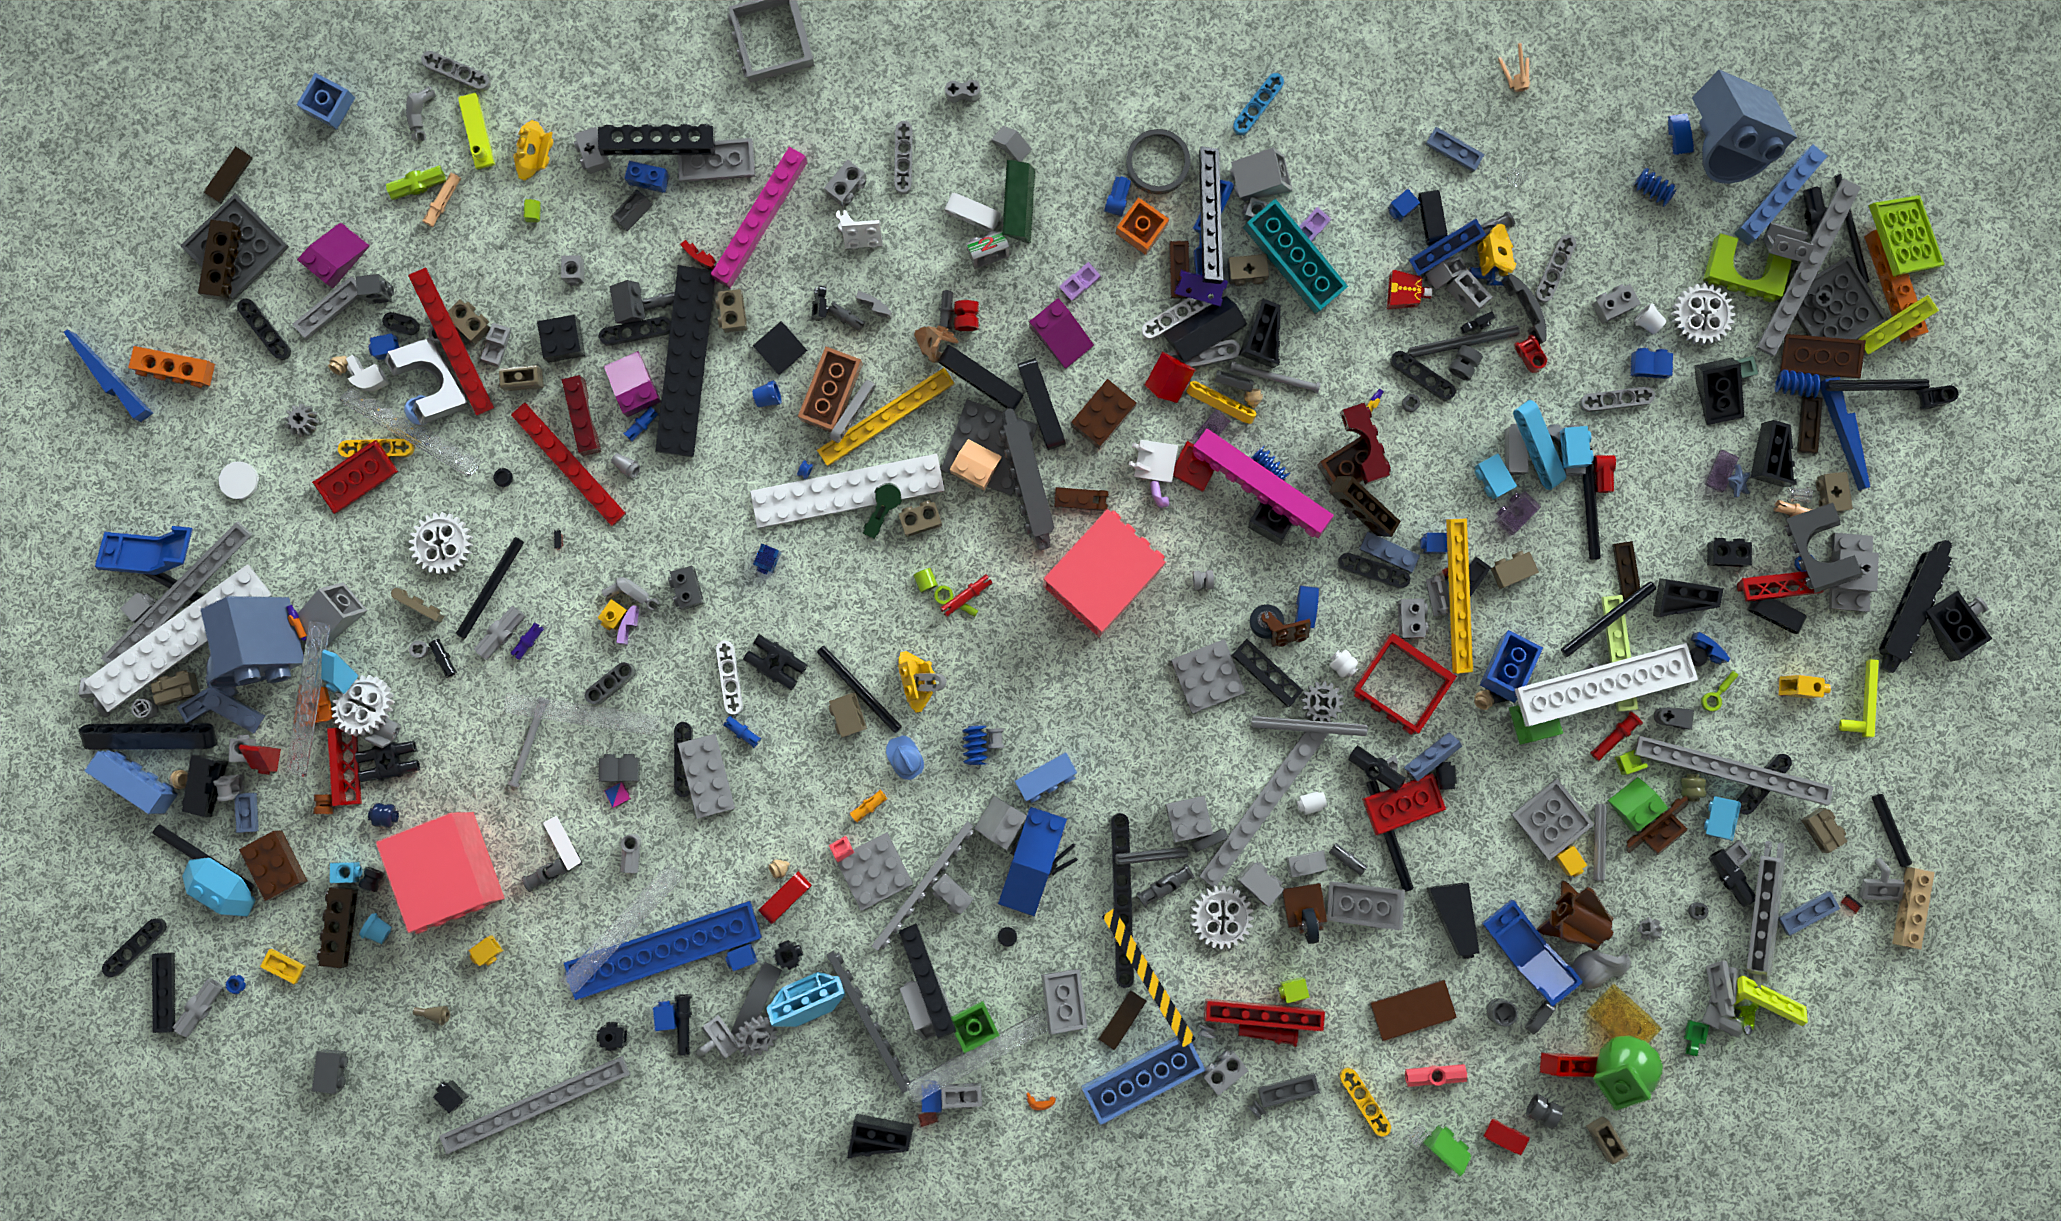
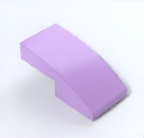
M1316 207L1299 227L1312 242L1331 221V218Z
M1087 262L1077 273L1072 274L1059 287L1073 301L1102 276Z
M631 606L625 614L618 631L616 643L628 645L629 627L637 626L639 607Z

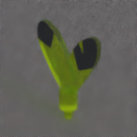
M1754 1002L1750 1006L1734 1007L1735 1016L1731 1017L1733 1019L1744 1017L1743 1031L1745 1035H1750L1754 1029L1755 1012L1760 1007Z

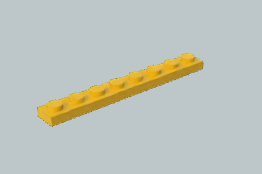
M942 368L851 427L839 443L831 440L817 449L818 453L827 467L955 385L954 381L946 369Z
M1467 518L1446 519L1452 673L1473 672Z

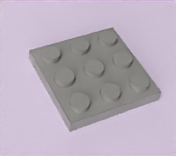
M1225 639L1171 659L1191 713L1246 693Z
M1554 779L1511 814L1548 861L1594 825L1558 779Z
M888 832L853 849L855 853L837 862L861 911L913 885Z

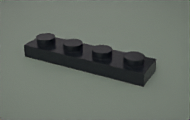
M175 952L152 954L153 1033L174 1032Z

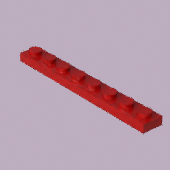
M425 267L409 274L408 277L476 416L494 409L495 407L428 269Z
M524 402L511 414L611 526H614L627 514L527 403Z

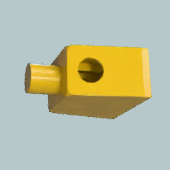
M1804 675L1779 677L1778 696L1823 698L1824 695H1829L1831 691V686L1825 684L1824 678Z

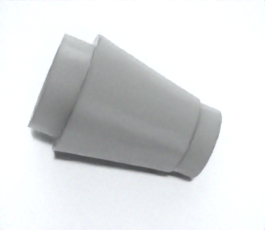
M618 453L612 457L611 463L627 478H635L638 475L641 466L638 465L637 461Z

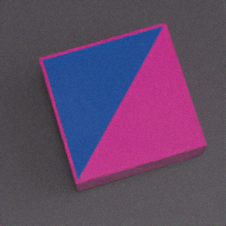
M623 782L604 790L612 808L631 799Z

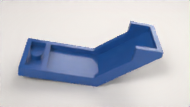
M172 526V532L159 537L104 532L95 567L97 570L157 575L181 566L185 562L193 529L190 527Z
M1030 807L998 905L1035 917L1067 821L1066 818Z
M1511 899L1482 923L1516 969L1552 1007L1583 983L1574 969L1546 943L1514 900Z

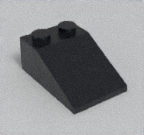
M1727 358L1694 365L1696 384L1706 425L1744 418L1741 363L1734 358Z
M1958 590L1925 611L1937 642L1950 662L1963 659L1993 639Z

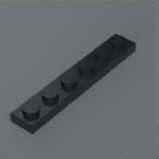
M913 924L899 930L937 1038L941 1039L957 1032L918 925Z

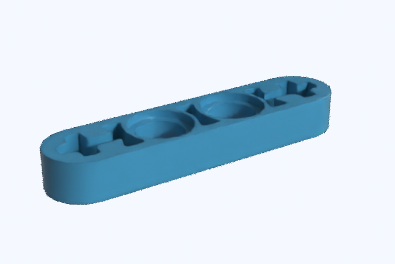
M1271 74L1235 119L1233 130L1236 134H1247L1280 92L1284 84V78L1281 74ZM1278 79L1279 85L1276 84L1271 91L1269 88L1271 87L1272 80ZM1266 93L1269 95V100L1263 102L1259 99V95ZM1254 107L1258 110V114L1251 116L1248 114V109ZM1246 117L1248 121L1245 124V128L1240 130L1238 126L1243 123Z

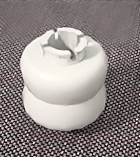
M1338 650L1330 658L1333 660L1330 663V667L1337 671L1341 678H1344L1346 675L1351 677L1358 670L1356 668L1358 661L1347 650L1342 652Z

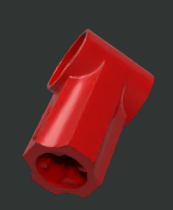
M1594 455L1596 493L1614 492L1615 455Z

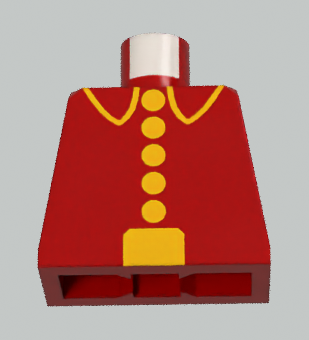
M1392 270L1389 274L1387 309L1414 308L1419 306L1421 298L1431 299L1432 288L1422 287L1421 276L1398 270Z

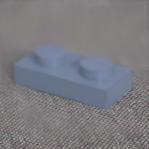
M243 793L235 797L236 833L259 831L257 793Z

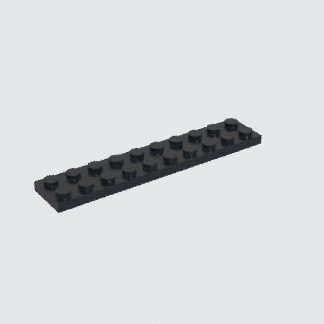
M682 265L677 266L655 452L694 457L715 279L711 275L712 270Z

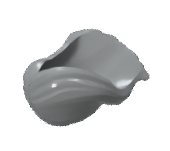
M1590 950L1582 953L1574 960L1573 969L1583 981L1582 986L1587 989H1595L1612 977H1622L1629 969L1631 962L1628 953L1614 957L1596 950Z

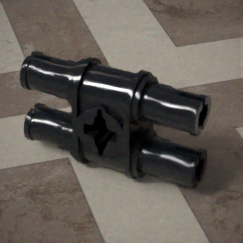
M759 634L753 644L767 652L766 658L762 659L753 652L748 651L743 660L755 667L759 674L762 673L771 679L773 683L778 682L793 690L798 681L784 673L783 669L785 666H789L803 674L808 665L795 657L793 651L790 652L780 646L778 642L773 643ZM779 658V666L775 665L772 668L773 662L771 660Z
M415 741L391 742V744L383 748L375 745L372 749L356 752L355 759L357 763L374 760L376 764L375 768L359 771L360 782L376 779L384 781L393 777L401 778L403 774L419 771L420 763L418 760L401 763L399 759L402 754L417 751ZM387 759L391 760V762L388 764L384 763V761Z

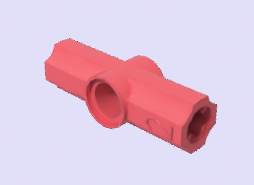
M1465 1064L1405 1069V1080L1408 1087L1440 1086L1448 1083L1467 1082V1070ZM1434 1071L1440 1072V1077L1437 1080L1432 1079Z

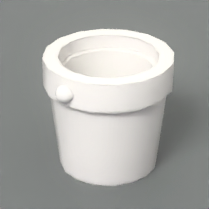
M1650 303L1640 311L1634 319V323L1636 326L1643 327L1651 334H1656L1664 326L1666 319L1660 314L1654 304Z

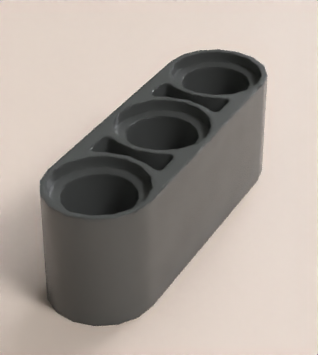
M626 662L616 665L586 690V701L595 705L602 704L633 679L636 674L635 667ZM625 666H628L630 669L627 676H623L621 672ZM612 678L615 684L613 688L609 689L606 683ZM594 691L599 692V699L593 701L591 697Z

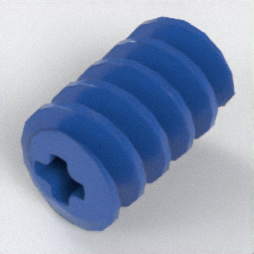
M1645 168L1634 183V185H1638L1636 191L1644 188L1643 195L1650 192L1649 199L1657 196L1656 203L1664 200L1662 206L1665 207L1677 190H1674L1675 184L1672 183L1667 186V179L1661 182L1662 176L1660 175L1654 179L1655 172L1653 171L1648 175L1649 168Z
M1784 369L1777 377L1775 393H1778L1780 388H1782L1783 394H1786L1788 389H1790V395H1794L1797 390L1798 396H1802L1803 392H1805L1807 398L1811 393H1813V398H1816L1820 390V377L1818 374L1813 376L1810 373L1804 375L1803 372L1796 374L1795 371L1788 372V370Z
M1264 445L1251 459L1284 480L1290 475V472L1284 474L1286 467L1278 468L1281 463L1280 461L1273 463L1275 456L1268 457L1270 450L1263 452Z
M968 726V728L962 730L963 733L968 734V736L963 737V740L968 742L963 745V748L968 749L967 752L963 753V756L969 757V759L963 761L964 764L987 765L982 762L988 758L982 755L983 752L987 751V748L982 747L987 741L981 739V737L987 735V733L981 731L986 726Z

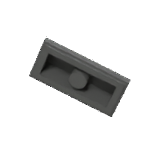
M636 189L611 217L626 231H629L653 204Z

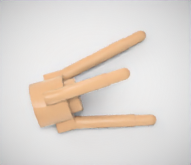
M1518 43L1520 74L1514 75L1513 80L1502 58H1498L1509 82V88H1514V92L1528 90L1530 85L1529 58L1525 59L1524 72L1521 43Z

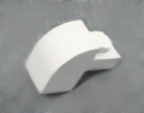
M351 355L346 358L349 364L347 368L353 375L348 380L361 390L368 392L377 391L390 384L378 365L373 364L364 369L357 357Z

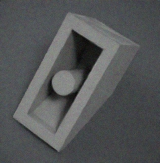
M1459 255L1441 262L1426 273L1430 285L1437 290L1451 283L1468 268Z
M1324 850L1286 857L1289 877L1303 876L1327 870Z

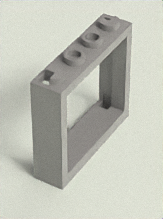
M751 0L729 6L730 14L727 16L730 26L734 25L735 31H732L735 43H739L740 48L737 49L739 60L744 61L745 65L741 68L744 78L748 77L750 83L815 66L797 0ZM790 3L805 57L753 71L738 17Z

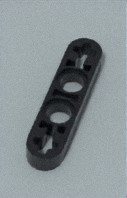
M247 298L240 300L237 305L239 313L270 353L279 360L288 359L291 355L289 345L257 304ZM246 304L249 305V309H250L254 314L251 315L248 311L245 310V309H246V308H245V305H246ZM257 318L263 319V325L260 327H255L254 325ZM269 332H273L275 335L271 342L266 341V335ZM278 344L279 347L283 348L284 354H278L279 350L274 345Z
M657 317L605 327L599 332V339L604 345L612 346L669 334L671 321L667 317ZM663 321L669 324V326H666V330H663L661 327L655 328L657 332H654L652 323H655V326H661ZM643 325L650 326V332L648 334H642L640 332V329ZM626 328L632 331L631 336L628 338L622 337V331ZM615 330H617V334L620 339L617 340L616 336L610 337V340L607 341L603 337L606 336L607 332H609L610 335H615Z
M1397 351L1391 356L1390 363L1393 368L1439 399L1448 401L1455 396L1456 389L1453 384L1407 353ZM1399 356H1402V361L1407 364L1408 361H1410L1411 363L1407 366L1405 370L1403 368L1406 365L1403 363L1397 364V359L1395 357L1398 358ZM1417 366L1420 369L1419 375H1412L1410 367ZM1431 376L1436 380L1434 386L1426 384L1427 377ZM1441 382L1443 384L1440 387L1443 389L1449 388V393L1451 395L1448 394L1447 396H1444V391L1439 388L1436 391L1435 388Z
M1344 553L1338 558L1337 563L1340 569L1402 589L1407 587L1411 580L1410 575L1403 570L1351 553ZM1349 557V561L1353 563L1356 562V559L1359 560L1356 570H1353L1354 565L1351 564L1345 567L1342 559ZM1361 563L1369 564L1370 570L1368 573L1361 572ZM1383 568L1388 571L1386 579H1381L1378 576L1379 569ZM1392 571L1395 572V574L1393 575L1395 577H1400L1401 575H1404L1403 579H1405L1406 582H1403L1401 585L1399 584V580L1392 579V582H1390L1389 580L1392 577Z
M679 722L674 729V790L679 797H688L690 795L689 790L685 791V794L679 791V787L682 786V780L678 781V777L686 778V776L680 774L678 770L682 760L677 744L681 743L678 742V738L682 739V733H679L682 725H685V728L689 730L685 733V739L693 740V728L687 722Z
M1777 754L1764 768L1786 774L1792 765V760L1787 754ZM1778 759H1785V766H1779L1777 770L1771 768L1772 766L1777 767L1780 764ZM1748 786L1736 801L1740 803L1748 802L1751 798L1755 802L1750 801L1747 804L1748 810H1742L1743 805L1741 804L1739 813L1744 815L1751 814L1770 791L1761 789V795L1756 797L1752 792L1754 787Z
M161 918L149 920L104 962L102 966L103 974L106 977L120 975L164 934L167 928L166 922ZM159 923V931L156 930L149 934L148 932L155 927L153 924ZM141 935L146 938L144 946H140L137 941ZM125 949H129L132 952L129 960L123 957ZM118 961L121 962V964H118V965L114 968L115 971H113V972H110V971H109V970L111 969V966H110V965H114V964H116Z

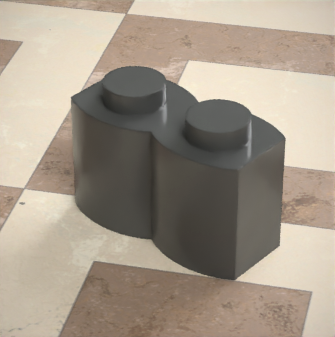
M604 754V758H599L598 781H640V758L635 757V754H623V758H616V754Z

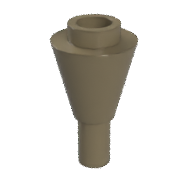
M447 1006L426 1009L415 1007L413 1015L423 1016L437 1024L444 1025L450 1018V1011Z

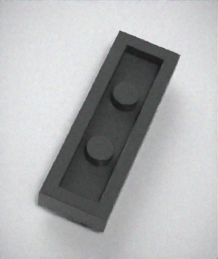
M1315 1073L1257 1087L1263 1108L1320 1093Z

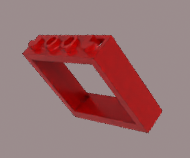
M1391 633L1352 689V692L1355 693L1354 697L1358 700L1369 702L1371 704L1370 708L1374 711L1385 713L1387 715L1386 719L1394 724L1400 723L1403 726L1402 729L1408 734H1419L1457 676L1396 634ZM1390 645H1393L1444 680L1415 725L1361 689Z

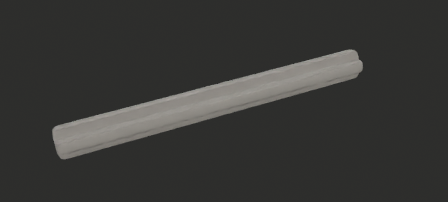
M1253 716L1251 721L1253 728L1367 736L1368 731L1367 725L1260 716Z

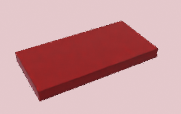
M374 440L312 483L332 512L336 514L399 471L379 442Z
M1433 773L1425 775L1418 782L1414 779L1404 783L1397 793L1387 789L1362 798L1375 836L1446 810Z

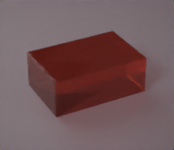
M936 1112L918 1114L921 1127L938 1122Z

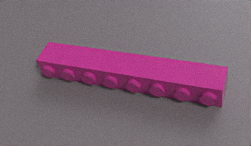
M788 147L713 269L711 275L715 281L731 289L808 162L805 155Z
M1209 429L1204 431L1193 446V453L1197 459L1209 463L1213 470L1225 474L1229 481L1241 485L1245 492L1253 493L1261 503L1269 504L1277 514L1285 515L1293 525H1299L1305 529L1309 536H1315L1319 539L1334 517L1332 513Z

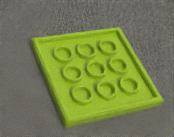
M1920 195L1874 202L1868 205L1893 277L1944 266L1941 252Z

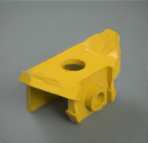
M534 120L526 123L519 130L518 135L520 137L517 141V152L513 154L518 178L522 180L532 177L536 171L545 169L548 166V153L553 146V132L544 133L543 128ZM528 144H532L535 148V152L532 155L527 153Z
M1497 224L1493 227L1488 236L1477 246L1482 276H1485L1494 266L1498 267L1499 276H1507L1508 273H1513L1517 263L1513 259V245L1503 224Z
M907 651L900 652L898 668L907 702L915 713L922 712L933 691H917L913 675L935 673L932 670V662L923 661ZM918 680V684H925V681ZM932 680L931 684H936L935 680Z

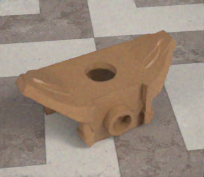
M930 326L921 327L915 330L914 333L922 354L929 357L928 360L934 363L938 361L942 354L938 352L941 340L958 344L954 334L948 332V328L943 326H937V328Z

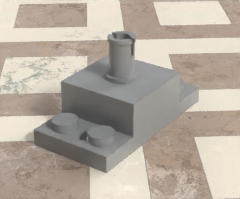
M1833 533L1831 563L1855 555L1862 572V578L1830 588L1829 609L1870 612L1871 592L1877 591L1879 553L1873 552V536Z

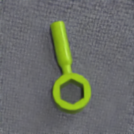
M939 586L935 590L934 597L939 604L945 605L953 599V591L948 586ZM942 589L949 591L950 598L946 601L938 598V592ZM966 603L960 607L961 610L976 617L979 611Z
M1732 671L1718 687L1716 693L1709 692L1703 695L1701 698L1702 707L1711 712L1720 709L1722 705L1720 695L1729 688L1739 675ZM1710 696L1716 699L1717 704L1713 708L1707 705L1706 699Z

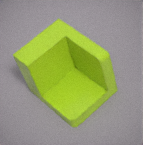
M1635 750L1615 756L1621 775H1628L1648 767L1647 763H1642L1639 756L1634 755Z

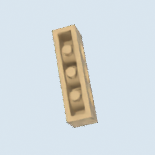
M1905 867L1903 879L1905 886L1902 900L1899 901L1892 944L1915 949L1922 948L1935 872Z

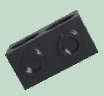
M1714 538V541L1707 543V566L1747 567L1752 565V542H1745V539L1741 538L1733 539V541H1726V538ZM1718 547L1723 551L1722 556H1719L1717 553ZM1737 548H1739L1742 552L1741 557H1739L1736 554Z

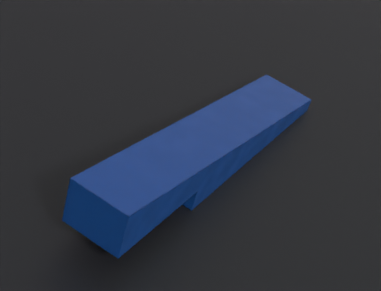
M68 329L64 331V334L105 393L112 396L117 395L132 418L142 422L153 414L76 333Z
M1840 377L1824 379L1820 382V390L1857 489L1859 491L1870 488L1855 413L1847 414L1843 391H1827L1825 389L1827 381L1840 380Z

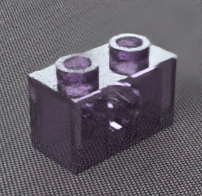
M1526 491L1520 494L1518 492L1509 499L1511 503L1507 507L1503 506L1496 513L1498 517L1495 521L1510 536L1514 535L1541 508ZM1515 509H1518V515L1515 516L1513 513Z

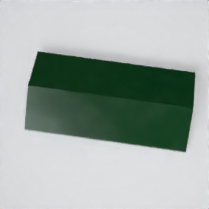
M1007 160L1002 235L1025 243H1031L1035 169L1030 163Z

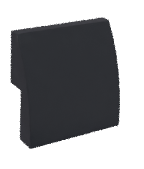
M782 321L752 345L778 375L808 351Z

